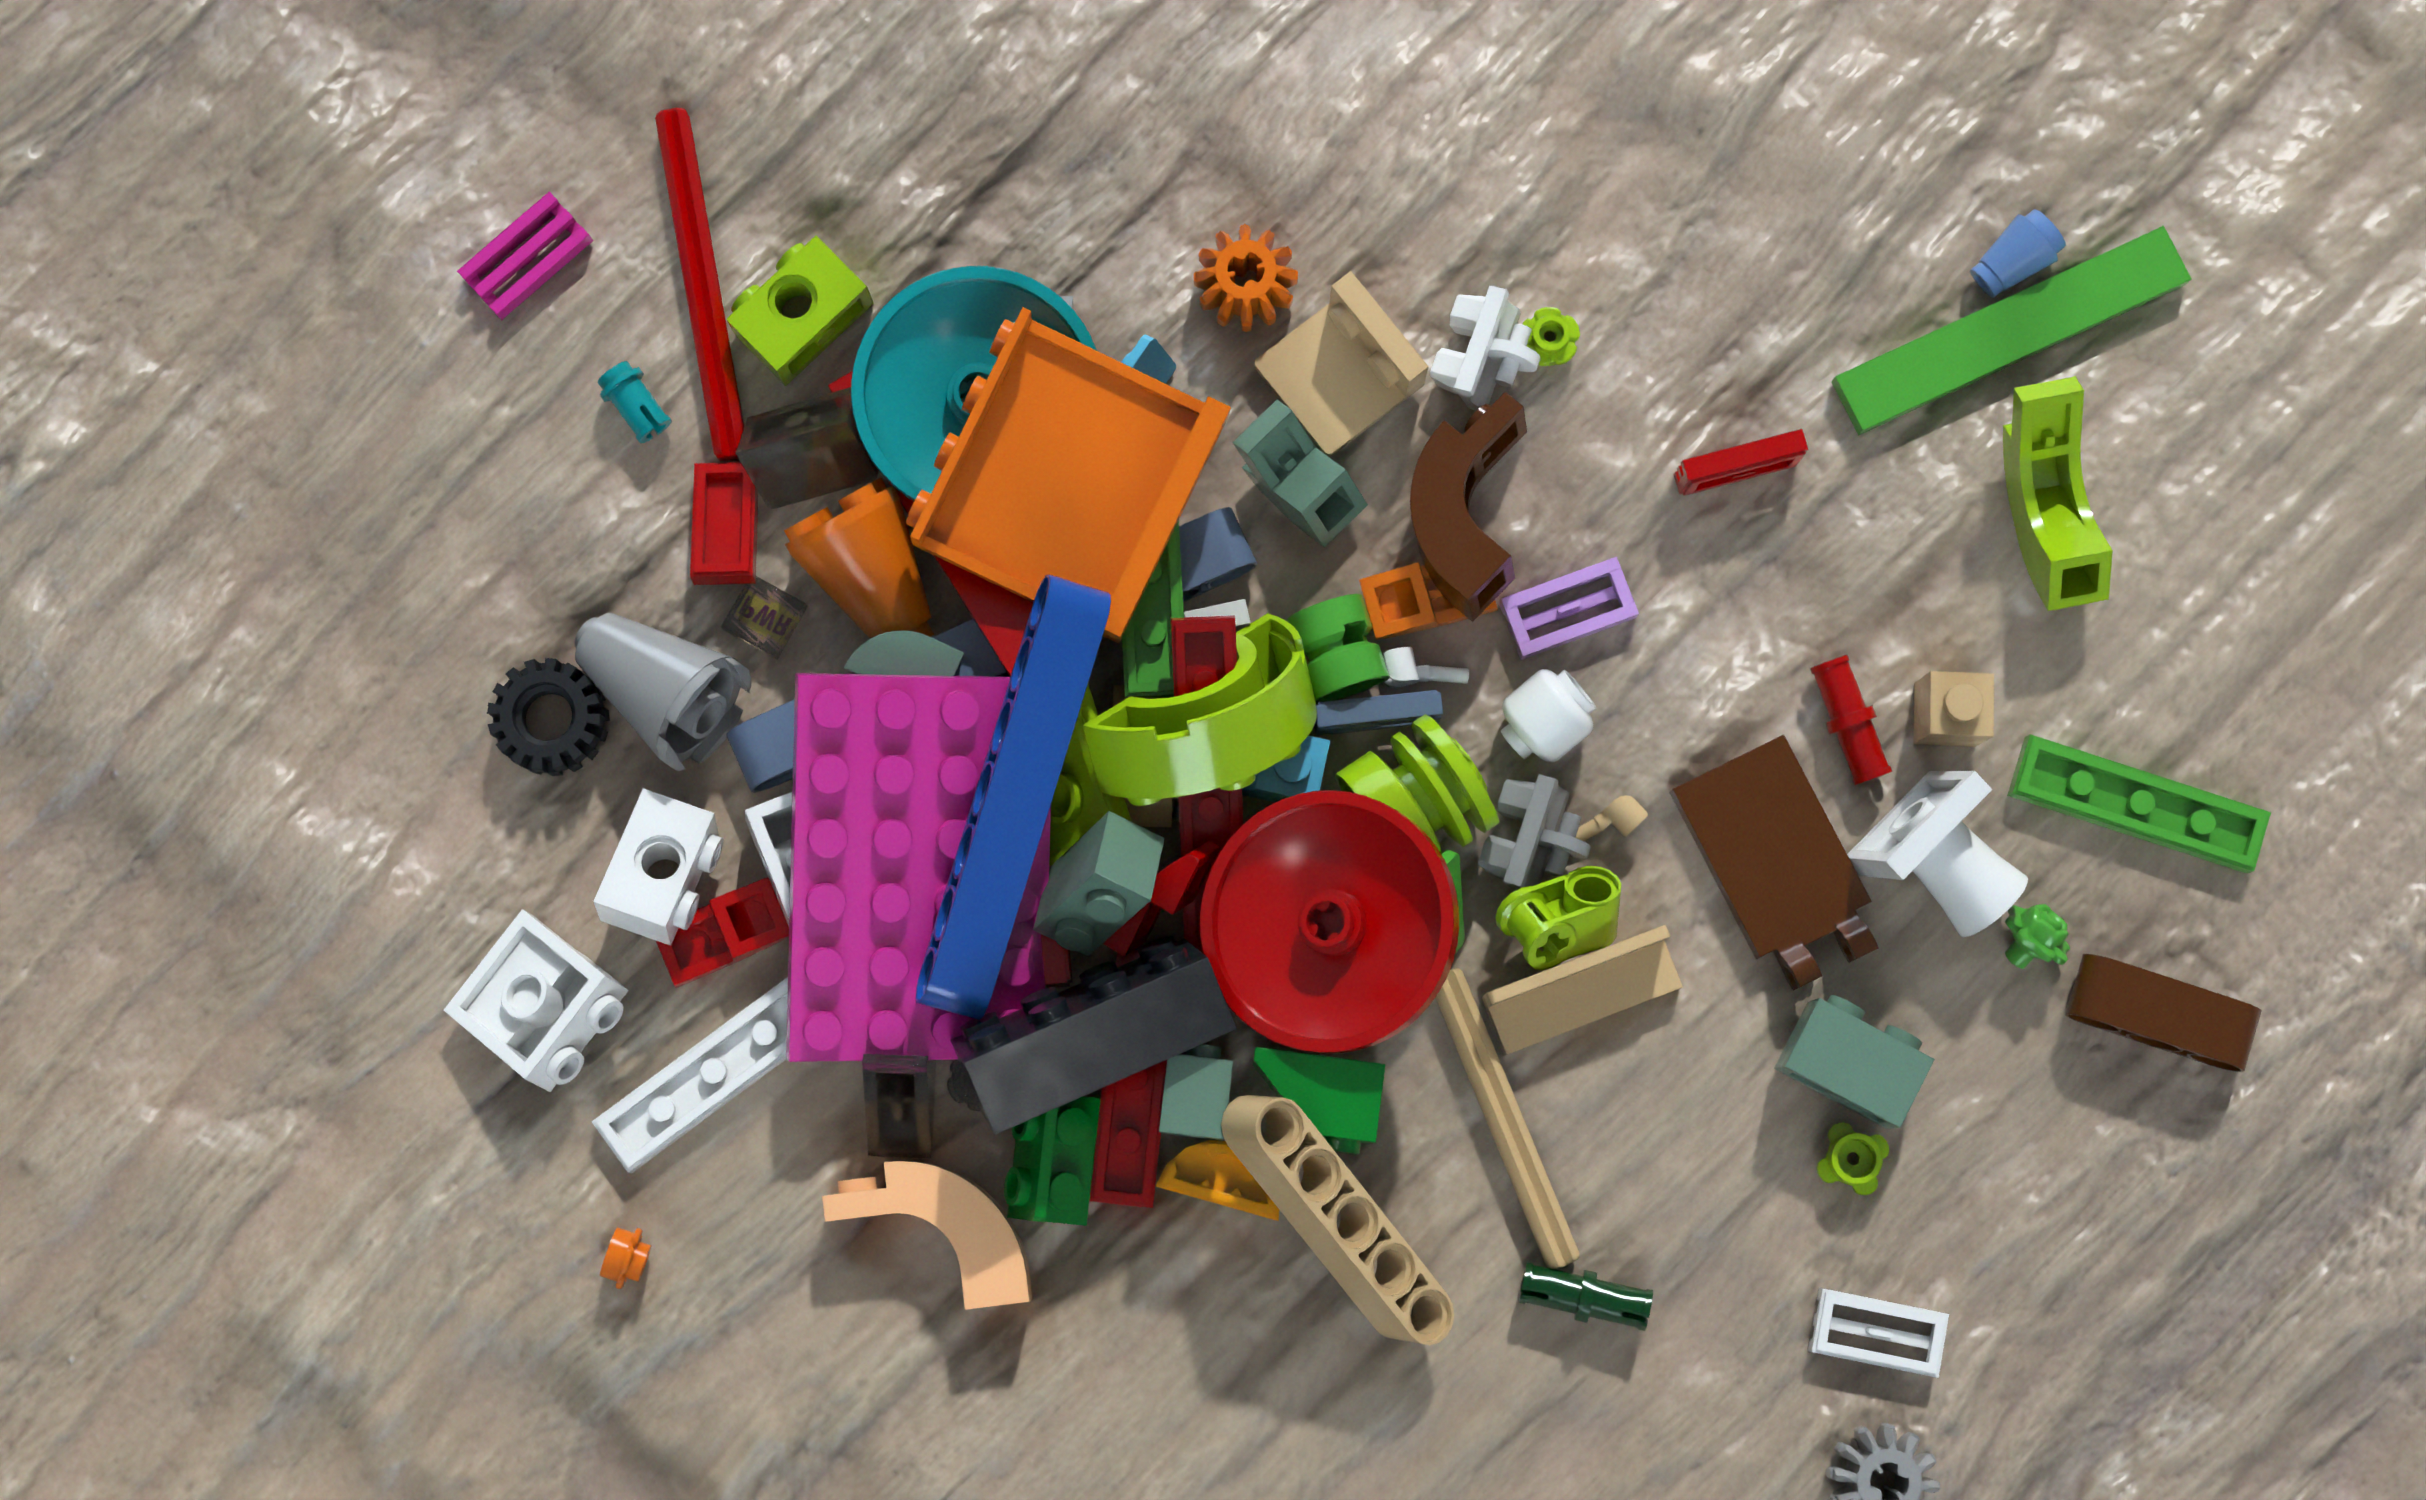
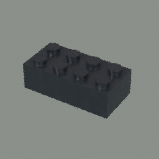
M1166 936L1142 946L1138 950L1140 955L1138 959L1119 967L1116 966L1114 961L1096 965L1080 974L1079 977L1082 983L1059 993L1056 987L1041 989L1023 998L1020 1001L1022 1009L1001 1018H998L995 1012L987 1013L980 1020L972 1019L961 1026L963 1034L950 1041L978 1108L993 1134L996 1135L1237 1029L1208 957L1186 939L1176 942L1174 936Z

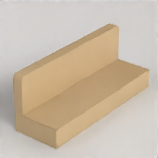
M1660 926L1483 995L1482 1000L1504 1056L1683 988L1664 941L1671 937L1667 926Z

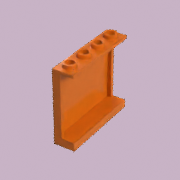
M1022 307L1015 323L1005 319L994 338L989 353L998 358L987 380L977 376L966 395L962 411L970 415L960 436L950 432L938 452L934 467L942 472L932 493L922 489L910 509L906 519V524L914 528L910 538L914 546L1032 603L1041 581L1047 574L1108 592L1111 595V605L1103 637L1119 644L1224 428L1231 407L1209 396L1205 402H1202L1032 320L1031 310Z

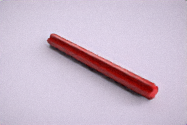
M684 108L665 109L656 114L655 120L713 453L720 461H731L745 457L749 450L690 117Z

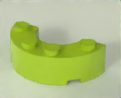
M1267 613L1236 632L1237 663L1234 669L1221 680L1198 691L1176 697L1145 699L1130 696L1083 724L1100 793L1128 798L1129 802L1135 806H1146L1154 804L1163 798L1188 796L1218 788L1227 791L1239 790L1252 784L1256 778L1255 774L1266 770L1279 761L1296 756L1301 751L1302 742L1308 737L1315 725L1317 706L1302 640L1295 627L1286 620Z

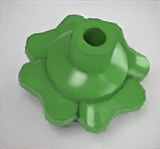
M2039 904L2025 909L2012 905L2008 910L2009 917L2005 920V923L2012 931L2015 942L2005 952L2007 959L2021 969H2024L2033 958L2042 959L2046 962L2053 960L2060 965L2065 964L2068 960L2066 954L2070 950V946L2065 941L2069 933L2067 931L2068 925L2064 919L2059 917L2046 904Z

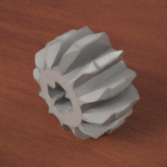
M1889 1423L1880 1424L1876 1440L1868 1428L1863 1426L1855 1428L1854 1437L1859 1449L1855 1450L1845 1443L1838 1442L1834 1450L1839 1456L1848 1460L1845 1468L1830 1466L1826 1469V1476L1838 1482H1845V1486L1835 1490L1830 1495V1500H1920L1921 1491L1935 1493L1940 1490V1483L1938 1481L1921 1476V1473L1931 1469L1936 1464L1934 1455L1927 1452L1914 1455L1919 1446L1920 1438L1914 1433L1907 1432L1897 1440L1895 1426ZM1883 1463L1885 1470L1895 1474L1893 1487L1883 1486L1886 1492L1884 1495H1882L1880 1489L1870 1484L1873 1471L1883 1473L1880 1467Z

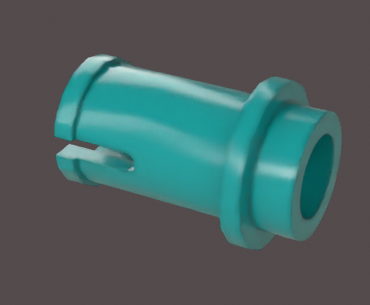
M624 361L606 371L598 379L597 383L602 388L600 397L604 402L612 401L641 444L653 439L650 433L653 430L657 435L661 434L669 427L672 420L664 413L641 381L644 375L639 367L632 368L628 361Z

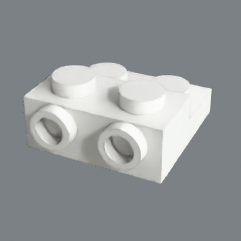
M522 909L445 1007L444 1011L525 1080L551 1092L556 1084H566L573 1080L580 1072L584 1063V1056L581 1052L596 1033L602 1034L611 1030L618 1023L623 1014V1004L620 1001L629 990L587 956L575 950L536 917Z

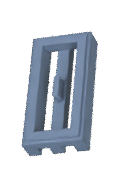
M1430 690L1318 702V705H1316L1315 733L1316 736L1407 727L1411 726L1412 722L1424 714H1427L1439 723L1443 716L1441 692Z

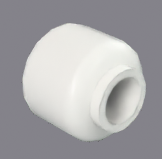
M1542 669L1537 671L1503 701V715L1509 724L1501 730V733L1523 759L1534 753L1546 762H1555L1591 733L1593 721L1590 713L1596 709V706L1583 688L1566 670L1556 675L1550 670Z

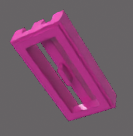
M549 191L457 270V272L502 321L592 243L593 239ZM555 217L483 280L480 279L549 218ZM567 230L571 234L500 297L497 298L493 292L518 270L523 269L535 259L538 253L563 231Z

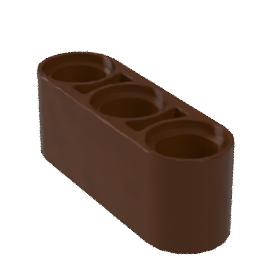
M2083 954L2065 1016L2085 1025L2229 1071L2244 1072L2262 1010L2246 1002L2099 955Z

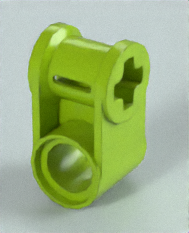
M1598 866L1579 867L1568 874L1534 886L1521 887L1509 894L1497 909L1495 916L1496 925L1505 935L1515 937L1523 946L1524 959L1530 966L1538 970L1553 968L1563 961L1590 951L1603 949L1614 942L1617 938L1621 882L1618 876L1608 869Z

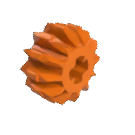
M1246 224L1241 225L1239 228V240L1235 242L1227 233L1220 230L1215 236L1219 251L1211 248H1202L1199 252V262L1205 268L1193 274L1194 286L1206 290L1200 296L1201 308L1203 310H1211L1220 306L1217 323L1222 327L1229 324L1234 315L1241 316V329L1247 333L1252 330L1253 315L1256 314L1259 315L1265 324L1271 326L1276 322V313L1273 306L1289 309L1293 303V295L1286 289L1298 283V271L1286 267L1292 259L1291 249L1286 246L1271 250L1274 243V233L1270 229L1263 232L1258 241L1251 240L1250 226ZM1248 270L1256 273V281L1248 280L1243 287L1235 284V275L1243 277Z

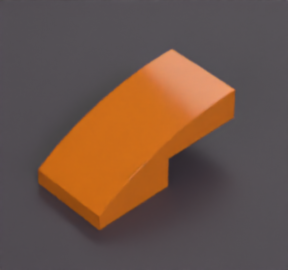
M1419 562L1359 579L1376 640L1419 632L1468 619L1442 595L1430 578L1425 566H1420ZM1494 600L1479 616L1498 611L1496 601Z

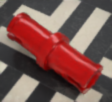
M1848 654L1810 668L1811 673L1815 676L1831 720L1825 723L1829 735L1836 733L1853 775L1854 785L1892 772L1871 720L1877 717L1873 705L1866 707L1850 667Z

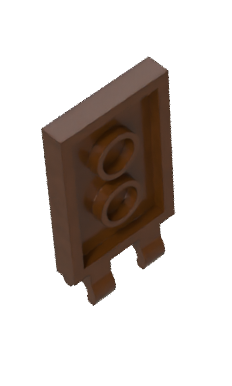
M1784 734L1673 788L1669 792L1753 955L1758 959L1773 951L1793 991L1822 977L1815 959L1805 945L1833 932L1848 963L1879 948L1870 929L1856 912L1857 909L1872 901Z

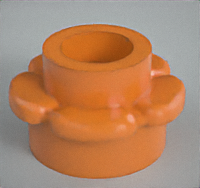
M617 1227L610 1241L601 1267L600 1276L616 1281L617 1289H622L627 1279L639 1282L645 1269L652 1245L641 1242L643 1233L641 1228L637 1227L634 1233Z

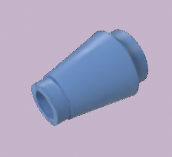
M2033 209L2025 217L2018 214L1979 260V263L1970 270V273L1981 289L1987 295L1994 298L2002 291H2006L2057 262V253L2066 246V243L2056 226L2042 212Z

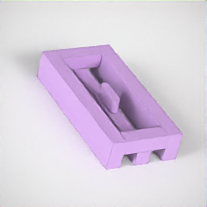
M1617 557L1501 598L1499 601L1503 615L1505 614L1508 621L1510 634L1514 637L1517 644L1520 660L1630 621L1639 615ZM1608 576L1610 578L1611 587L1532 616L1521 618L1518 610L1520 608ZM1618 599L1621 606L1618 609L1530 640L1527 633L1528 631Z

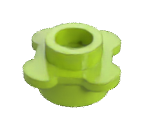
M1848 1123L1834 1124L1827 1133L1830 1145L1826 1156L1819 1160L1816 1166L1818 1176L1825 1183L1839 1181L1850 1185L1858 1195L1873 1193L1878 1187L1876 1176L1882 1168L1883 1159L1889 1154L1888 1142L1883 1136L1878 1134L1868 1136L1854 1132L1852 1126ZM1852 1152L1857 1154L1859 1158L1858 1163L1855 1165H1851L1847 1161V1156Z

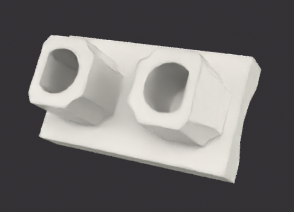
M1489 286L1486 297L1458 295L1456 297L1450 314V327L1457 334L1471 337L1467 351L1462 353L1441 348L1435 356L1430 371V377L1437 386L1458 394L1466 406L1475 411L1482 405L1490 403L1496 383L1504 387H1512L1517 371L1535 372L1541 359L1536 351L1527 347L1532 329L1528 326L1517 324L1521 314L1520 309L1507 300L1509 296L1507 289Z

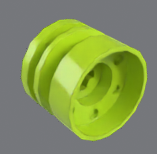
M1427 714L1412 722L1411 725L1415 739L1422 751H1419L1409 738L1400 731L1391 736L1390 742L1399 766L1392 770L1380 757L1369 751L1336 773L1335 777L1341 791L1370 797L1400 811L1414 821L1428 835L1441 854L1442 849L1435 835V832L1441 828L1463 848L1473 841L1470 828L1462 815L1463 813L1483 833H1486L1500 822L1496 809L1489 798L1486 783L1472 759L1454 738L1447 735L1438 723Z

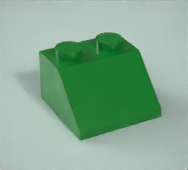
M1255 1047L1253 1066L1277 1097L1290 1099L1295 1102L1336 1153L1357 1155L1360 1154L1361 1143H1376L1386 1064Z

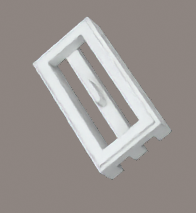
M1818 1288L1817 1301L1819 1303L1817 1313H1814L1812 1326H1814L1812 1339L1810 1338L1809 1352L1939 1378L1949 1314ZM1837 1304L1932 1324L1930 1336L1832 1317L1833 1306ZM1829 1329L1928 1349L1926 1362L1827 1342Z

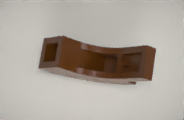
M1506 392L1492 405L1484 404L1479 407L1469 418L1463 435L1444 420L1424 446L1417 461L1411 484V519L1426 571L1442 595L1472 622L1515 579L1511 555L1486 535L1469 515L1470 500L1480 480L1527 433L1524 406Z

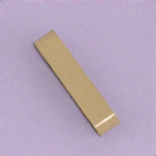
M1245 1095L1237 1097L1230 1102L1223 1113L1221 1122L1222 1135L1227 1145L1376 1331L1384 1337L1424 1345L1437 1344L1447 1337L1454 1320L1453 1303L1448 1294L1303 1110L1292 1100L1282 1097ZM1265 1116L1266 1130L1265 1134L1262 1137L1261 1122L1262 1118ZM1303 1164L1304 1174L1303 1179L1300 1183L1299 1171L1301 1165ZM1339 1212H1340L1341 1221H1340V1226H1339V1228L1337 1229V1223H1336V1222H1337L1338 1214H1339ZM1377 1259V1269L1376 1273L1374 1274V1265Z

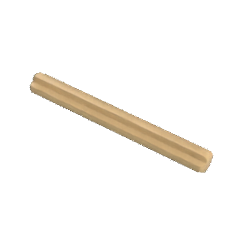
M1459 968L1451 969L1435 998L1544 1262L1549 1269L1562 1268L1579 1259L1578 1248L1464 973Z

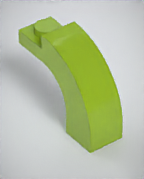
M2076 376L2014 388L2012 423L2003 425L2005 479L2017 539L2030 578L2047 611L2109 600L2113 550L2094 519L2085 491L2081 467L2084 389Z

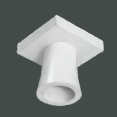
M1929 771L1847 854L1860 876L1904 880L1913 871L1940 904L1961 937L1972 936L1999 919L2018 900L2028 883V877L1996 854L1962 822L1993 790L1976 771Z

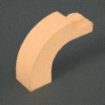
M884 1162L886 1188L877 1189L876 1177L837 1181L839 1194L822 1196L825 1222L900 1213L917 1216L936 1226L948 1238L957 1254L961 1271L965 1310L1030 1302L1033 1300L1028 1259L1015 1225L1010 1218H1007L1005 1210L989 1193L970 1179L954 1171L919 1162Z

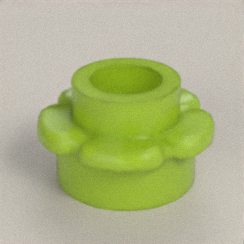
M1544 307L1536 310L1532 319H1526L1522 325L1532 329L1527 347L1540 355V366L1562 365L1573 358L1577 351L1575 342L1580 337L1579 326L1573 317L1562 315L1558 308ZM1546 332H1553L1556 339L1548 342L1545 340L1544 334Z

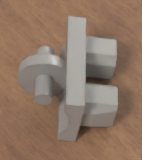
M1538 774L1536 783L1508 779L1504 782L1498 800V812L1502 816L1523 822L1516 842L1489 835L1484 842L1478 865L1485 871L1502 879L1514 891L1521 887L1540 884L1544 871L1558 877L1562 876L1569 857L1583 860L1588 859L1591 845L1575 838L1582 817L1570 812H1564L1570 793L1559 787V781L1555 778Z

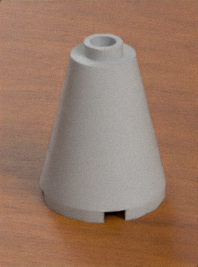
M606 613L600 617L589 619L579 629L575 638L576 663L663 763L677 771L686 770L681 762L689 758L698 764L706 760L726 740V733L735 727L741 717L743 709L735 705L740 688L750 693L752 682L749 669L733 657L614 613Z

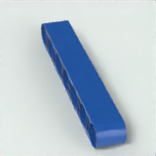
M1050 574L1045 575L1041 581L1031 608L920 970L915 997L918 1004L977 1020L984 1016L988 1008L1107 623L1111 605V595L1108 592Z

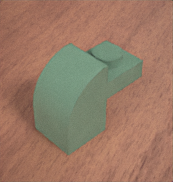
M1276 400L1232 442L1246 462L1242 467L1257 488L1293 524L1324 548L1368 506L1346 469L1314 446L1293 411L1279 400Z
M905 630L891 631L879 634L859 646L847 660L844 669L855 674L954 676L964 652L922 633Z

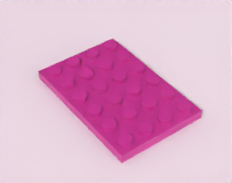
M795 673L786 1058L789 1062L958 1060L950 1040L962 1035L961 1026L974 1018L916 1003V987L1010 677ZM1051 805L994 991L985 1014L995 1012L998 1018L1022 1009L1020 1001L1023 998L1045 988L1041 934L1034 931L1033 928L1041 895L1049 881Z

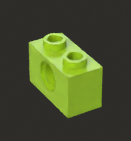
M817 235L805 246L802 243H798L787 250L776 265L777 272L761 287L752 285L742 292L731 307L733 313L726 319L735 336L785 387L874 304L868 287ZM796 296H804L812 300L809 310L803 316L788 318L782 315L783 306L789 299Z

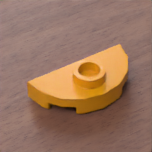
M1207 1140L1186 1147L1166 1164L1155 1186L1279 1221L1278 1207L1230 1149L1226 1141Z

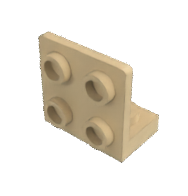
M1352 271L1331 286L1329 304L1256 358L1254 363L1255 370L1280 401L1293 411L1305 432L1321 452L1328 457L1333 456L1422 388L1425 384L1429 368Z

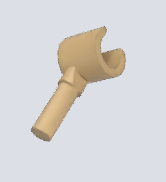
M1620 796L1601 813L1594 816V819L1579 826L1575 838L1586 841L1601 833L1610 824L1626 837L1648 816V813L1632 796Z

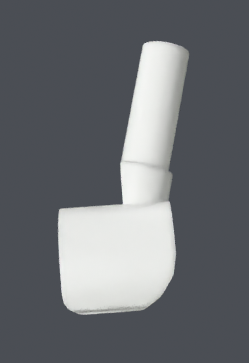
M1412 647L1387 650L1383 655L1390 676L1385 683L1391 688H1401L1417 682L1428 681L1467 684L1469 680V669L1430 665L1416 666Z

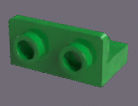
M1082 1096L1011 1128L1013 1138L1015 1139L1013 1167L1009 1169L1004 1182V1197L1008 1204L1007 1218L1087 1226L1101 1098Z

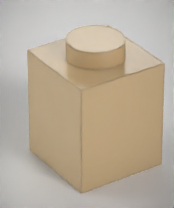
M1930 671L1914 683L1913 744L1976 747L1994 737V674Z

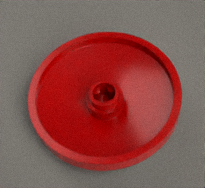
M1326 790L1297 794L1273 803L1253 815L1230 837L1220 851L1206 881L1201 902L1200 937L1202 951L1209 959L1228 1006L1243 1022L1261 1035L1282 1045L1304 1051L1343 1053L1361 1050L1379 1044L1403 1031L1418 1019L1441 990L1452 966L1458 944L1459 907L1457 893L1447 864L1436 845L1414 821L1400 811L1370 797L1346 791Z

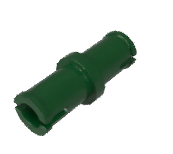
M1530 1262L1526 1263L1518 1303H1529L1574 1313V1320L1587 1323L1589 1317L1636 1327L1642 1331L1646 1330L1647 1318H1649L1652 1305L1653 1290H1643L1598 1280L1597 1273L1584 1270L1583 1276L1536 1266Z

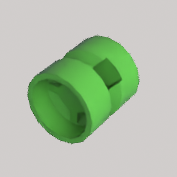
M1350 594L1332 598L1302 609L1286 619L1287 622L1295 627L1301 637L1305 656L1309 660L1307 666L1316 704L1318 702L1337 701L1359 694L1384 683L1390 678L1379 644L1368 642L1366 638L1373 626L1361 594Z

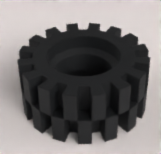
M545 658V663H539L537 660L532 659L524 662L526 668L521 671L513 667L506 673V676L509 678L508 682L504 686L497 683L492 691L498 696L496 703L488 702L487 714L493 717V723L488 724L490 735L498 741L496 746L511 761L539 775L548 773L551 776L563 775V770L570 769L575 772L583 768L581 761L586 757L593 760L599 753L595 749L599 740L605 742L608 731L604 729V722L610 721L609 710L603 704V701L606 700L603 693L587 675L568 662L563 664L557 659ZM548 694L560 695L568 701L571 707L572 720L569 728L562 736L554 740L543 741L534 738L526 724V715L530 705L541 696Z

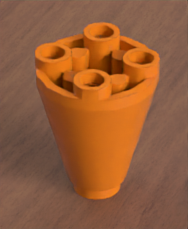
M880 477L838 500L844 511L843 513L833 517L830 509L826 507L784 530L790 541L785 544L790 555L870 639L886 632L903 630L922 633L929 637L934 635L930 625L927 623L932 617L900 497L893 485L887 488Z

